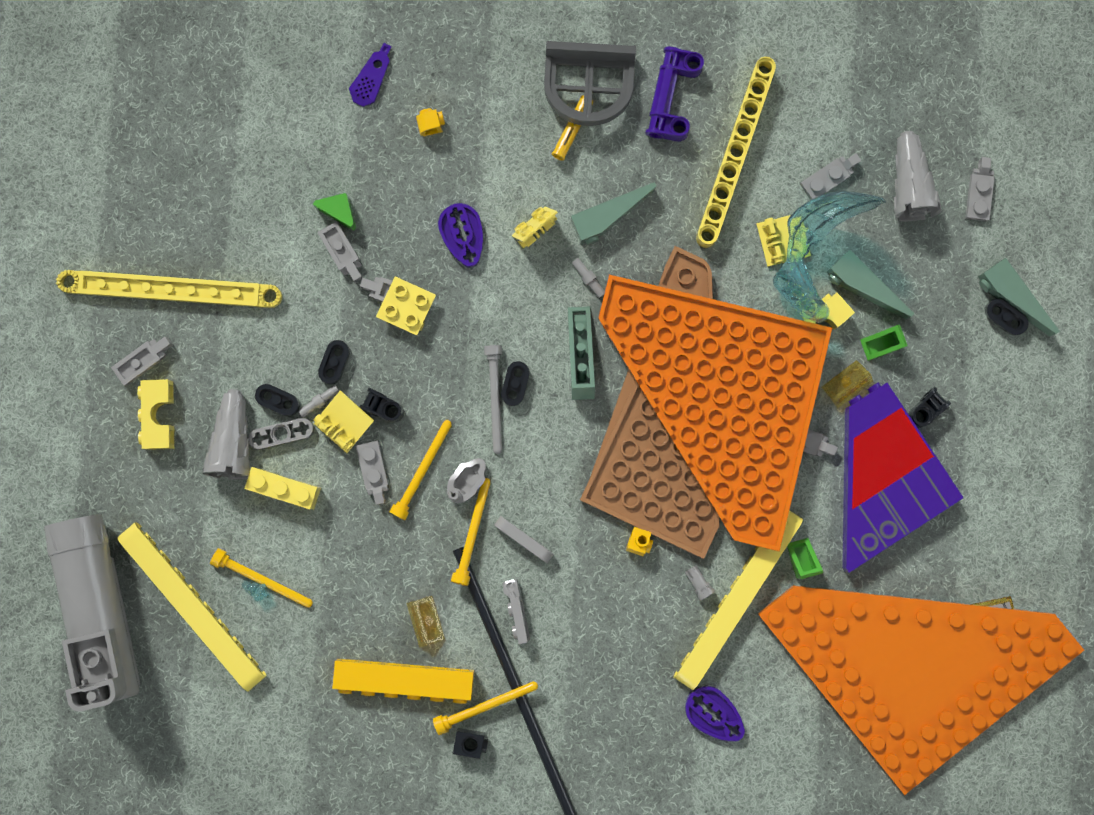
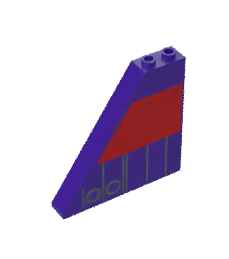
M878 382L867 389L869 392L864 397H861L860 394L848 401L850 406L845 408L842 568L847 573H850L964 498L888 383L880 385Z

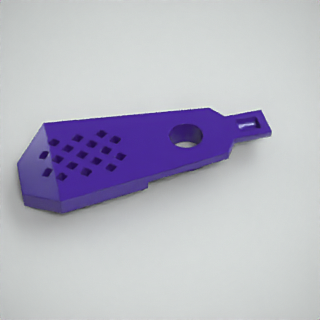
M383 43L380 51L372 54L353 81L349 91L354 103L362 107L375 103L390 62L387 55L392 46ZM380 61L382 66L375 68L374 63Z

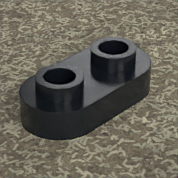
M994 299L986 305L985 314L987 318L1008 334L1020 335L1027 330V317L1005 300ZM995 306H998L1000 308V313L998 315L993 313V308ZM1013 320L1018 321L1017 328L1011 326Z
M334 340L326 348L318 370L319 378L326 384H335L342 377L350 355V349L345 342ZM341 348L343 351L342 355L336 356L335 350ZM329 369L334 370L335 374L333 377L327 376Z
M521 361L511 363L506 372L501 397L508 406L519 405L525 395L530 372L528 366ZM520 369L523 374L521 377H515L514 371ZM510 391H515L517 393V397L515 399H510L508 397Z
M270 384L259 386L255 392V399L258 404L281 415L293 416L299 410L300 403L296 396ZM270 392L272 395L271 399L265 400L264 394ZM291 401L292 407L286 409L284 406L285 402Z

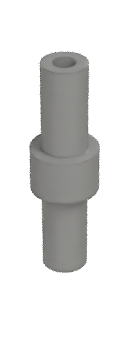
M579 258L574 260L572 264L582 276L581 280L585 285H589L598 298L604 296L605 291L597 282V277L592 270L589 271Z
M334 385L323 394H317L310 403L298 410L299 414L304 418L317 408L321 409L340 390Z

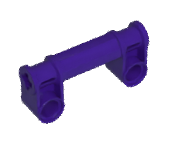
M667 46L663 50L665 53L663 65L659 68L655 93L649 113L651 117L650 124L645 134L657 139L681 142L688 137L690 124L686 118L670 114L678 75L689 78L698 77L702 73L704 59L700 53ZM696 62L699 67L692 69L687 64ZM680 125L685 128V131L683 133H676L673 128Z

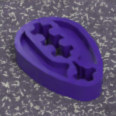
M457 203L448 206L439 217V232L450 253L465 267H474L479 263L483 251V229L480 217L476 210L467 204ZM455 209L458 212H463L460 215V220L462 223L466 222L463 229L465 233L470 234L466 237V241H462L461 238L457 239V236L460 235L459 229L454 228L457 222L455 217H450ZM466 246H468L471 254H476L471 263L468 260H464V257L467 256Z
M700 686L688 695L685 702V713L693 726L703 733L721 740L739 741L743 738L745 729L742 719L732 702L719 689L713 686ZM702 695V701L705 704L712 703L711 709L713 711H721V720L715 719L712 721V715L709 712L702 713L703 708L701 705L693 706L694 700L692 698ZM726 722L728 725H731L733 727L739 725V734H732V736H730V730L728 729L729 727L724 723Z

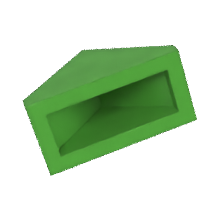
M347 193L314 201L313 205L316 209L353 231L356 229Z
M900 324L860 340L868 361L908 346Z
M808 538L788 544L787 549L796 578L804 579L823 573V569Z

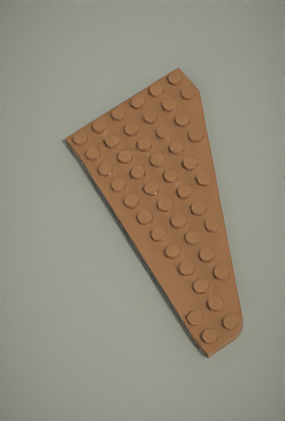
M674 246L658 286L713 299L712 272L708 263L704 259ZM628 369L590 479L580 500L637 528L652 532V535L704 559L719 528V516Z

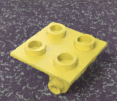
M539 207L531 214L532 218L528 222H522L514 229L515 233L511 236L519 240L518 243L523 249L526 246L529 247L536 241L533 234L538 239L540 238L536 232L537 230L544 234L543 228L548 231L555 225L557 220L555 215L558 212L548 207Z
M800 213L777 219L768 218L764 222L756 223L767 267L811 256Z
M395 276L376 317L414 335H418L424 326L423 322L436 294Z
M341 390L321 415L318 414L313 420L315 426L346 453L351 450L374 422L370 416Z

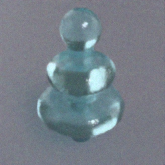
M249 581L242 583V587L249 589V595L254 596L257 602L263 600L264 597H269L266 584L259 585L257 582L250 584Z

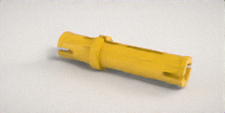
M583 95L574 109L581 112L584 109ZM568 121L551 154L553 157L561 161L565 160V156L581 125H574V123Z

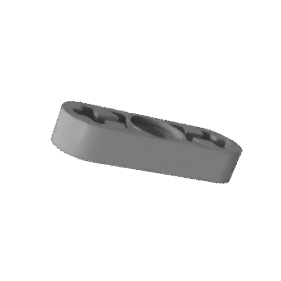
M300 418L258 428L249 434V444L251 447L261 450L307 439L313 435L314 425L310 420ZM302 422L307 426L309 425L305 435L302 432H295L294 435L296 437L292 438V430L289 425L293 424V429L300 428ZM284 427L288 435L286 439L280 441L276 438L275 433L277 429ZM267 430H271L270 436L273 443H270V439L263 440L260 446L259 443L254 442V439L257 438V433L260 436L269 435Z
M502 516L494 524L498 529L547 564L554 554L526 535Z

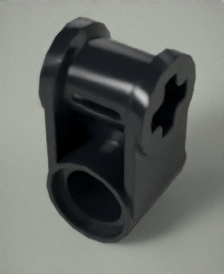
M933 387L908 414L917 428L929 425L937 416L943 413L950 406L951 402L949 400L946 401L937 392V388ZM917 411L923 414L924 420L922 423L916 419Z
M371 388L367 390L369 393L363 405L359 406L362 410L393 423L399 422L404 417V409L399 403ZM392 406H397L398 414L390 418L388 416V409Z

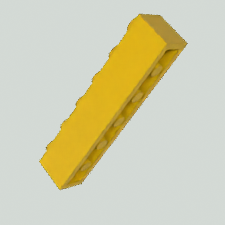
M337 659L334 665L332 689H338V693L352 694V691H361V695L375 696L376 692L384 693V697L398 698V694L407 695V699L420 700L421 696L430 697V701L443 702L444 698L453 699V703L466 704L467 700L472 699L474 670Z

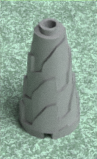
M913 131L902 132L900 137L897 138V155H895L897 178L895 179L896 197H894L896 220L899 218V221L904 222L926 220L925 215L927 213H930L931 218L941 213L939 194L935 189L932 172L929 171L926 154L922 150L919 135L914 134Z
M229 389L223 395L220 409L216 415L214 431L210 437L208 453L205 457L202 473L205 476L219 479L220 477H229L228 479L233 480L248 479L250 461L249 438H247L246 399H244V395L241 394L242 391Z

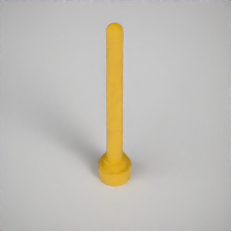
M445 420L441 425L400 502L397 501L396 505L393 504L389 511L390 513L406 520L410 508L408 505L452 426L451 421Z
M485 478L484 483L479 489L459 569H456L451 577L450 582L459 585H469L468 567L490 486L488 478Z
M220 548L216 550L210 561V565L216 568L227 567L307 608L313 605L311 599L230 559L227 552Z
M534 681L449 717L448 715L434 717V727L438 735L445 734L456 723L537 690L538 684Z

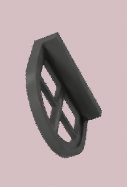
M546 41L544 91L551 108L563 119L582 126L605 124L620 116L629 105L633 94L636 46ZM556 65L586 67L585 86L555 85ZM594 67L623 69L622 88L593 87ZM557 91L584 92L583 112L567 106L561 100ZM592 93L620 94L615 103L610 107L591 113Z

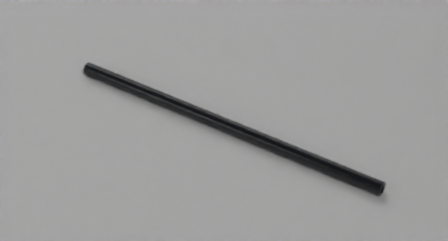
M463 547L453 550L458 565H460ZM469 563L470 581L467 587L511 690L521 687L522 684ZM523 695L516 698L515 700L564 815H577L527 696Z

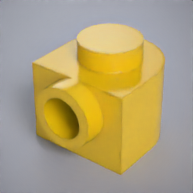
M428 108L421 110L420 114L416 116L421 136L443 132L441 125H445L442 111L437 112L436 109Z
M634 527L626 551L640 556L650 553L653 540H650L652 532Z

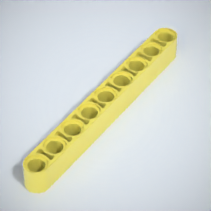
M761 57L753 69L697 232V243L703 248H709L714 245L723 225L776 69V64L770 57ZM759 67H767L769 69V73H762L759 70ZM759 87L762 90V94H755L752 88ZM745 108H753L755 115H748L745 112ZM737 129H746L748 131V135L741 136L738 133ZM738 149L741 152V156L734 157L730 150ZM730 169L734 173V177H725L723 171ZM716 191H725L727 194V198H718L716 195ZM709 212H718L720 215V219H711L709 217ZM709 232L712 234L713 240L705 241L701 234Z
M789 510L780 552L756 546L755 554L747 560L742 568L744 571L740 576H737L731 585L730 593L728 596H724L718 605L719 610L711 616L706 624V630L703 634L700 633L693 644L694 649L691 653L688 652L681 663V669L679 672H675L673 678L691 690L698 686L803 521L801 517Z
M137 522L133 523L117 537L120 544L239 685L249 692L266 677L265 671L261 672L257 667L259 664L250 654L247 655L245 653L243 645L235 636L232 637L228 633L229 629L220 619L217 620L213 615L215 612L206 602L203 603L201 601L200 595L191 584L188 585L184 581L185 577L176 567L173 568L169 563L171 560L165 553L157 549L156 543L149 534L144 533L140 529L142 526Z

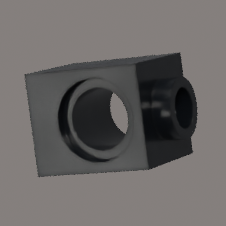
M458 728L453 754L480 759L481 753H486L488 739H484L485 732ZM473 738L477 741L478 746L474 749H469L465 745V740Z

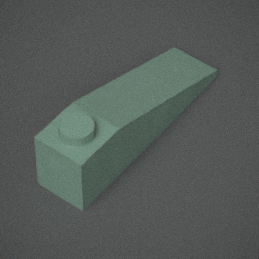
M655 182L572 215L571 222L580 244L586 243L591 245L598 242V237L605 234L655 191Z
M851 250L847 251L827 271L829 274L828 278L834 285H841L844 289L904 319L914 315Z
M1006 258L978 276L981 280L979 284L985 292H989L996 299L1005 300L1024 314L1028 322L1048 336L1060 332Z
M590 306L568 307L572 400L595 399ZM583 312H586V314H575V315L572 314V313H583Z

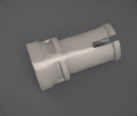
M697 565L684 572L694 586V591L699 601L715 592L710 583L706 582Z

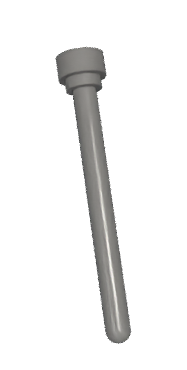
M502 345L484 346V355L489 360L493 452L500 454L502 452L498 360L500 355H502Z

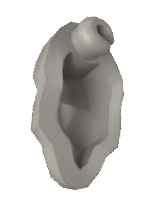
M477 458L467 463H461L455 473L451 475L447 485V494L452 502L462 503L476 495L477 490L485 481L486 464L483 459Z

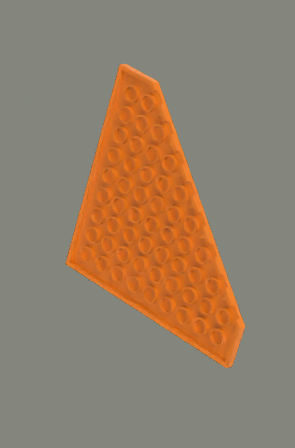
M609 274L598 320L730 536L735 541L780 552L832 328Z
M793 585L758 613L904 795L1084 651L1055 614L1047 612Z

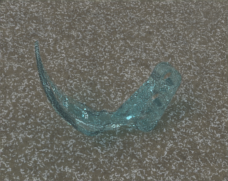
M849 191L832 192L808 201L797 208L787 221L789 233L787 260L775 274L773 285L803 318L822 323L829 316V307L819 297L803 261L805 255L809 253L810 246L823 240L836 226L847 219L873 210L879 205L886 203L884 198Z

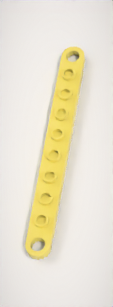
M64 270L58 274L56 279L58 288L70 294L275 308L282 301V292L271 284ZM67 276H73L75 280L73 286L66 288L64 286V279ZM273 290L277 295L275 301L266 302L264 298L265 293Z

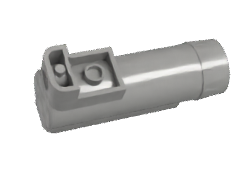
M102 514L70 519L44 526L48 557L53 569L67 639L62 641L71 683V688L65 690L68 705L74 711L80 712L106 706L115 701L137 695L140 692V678L114 558H111L109 539Z

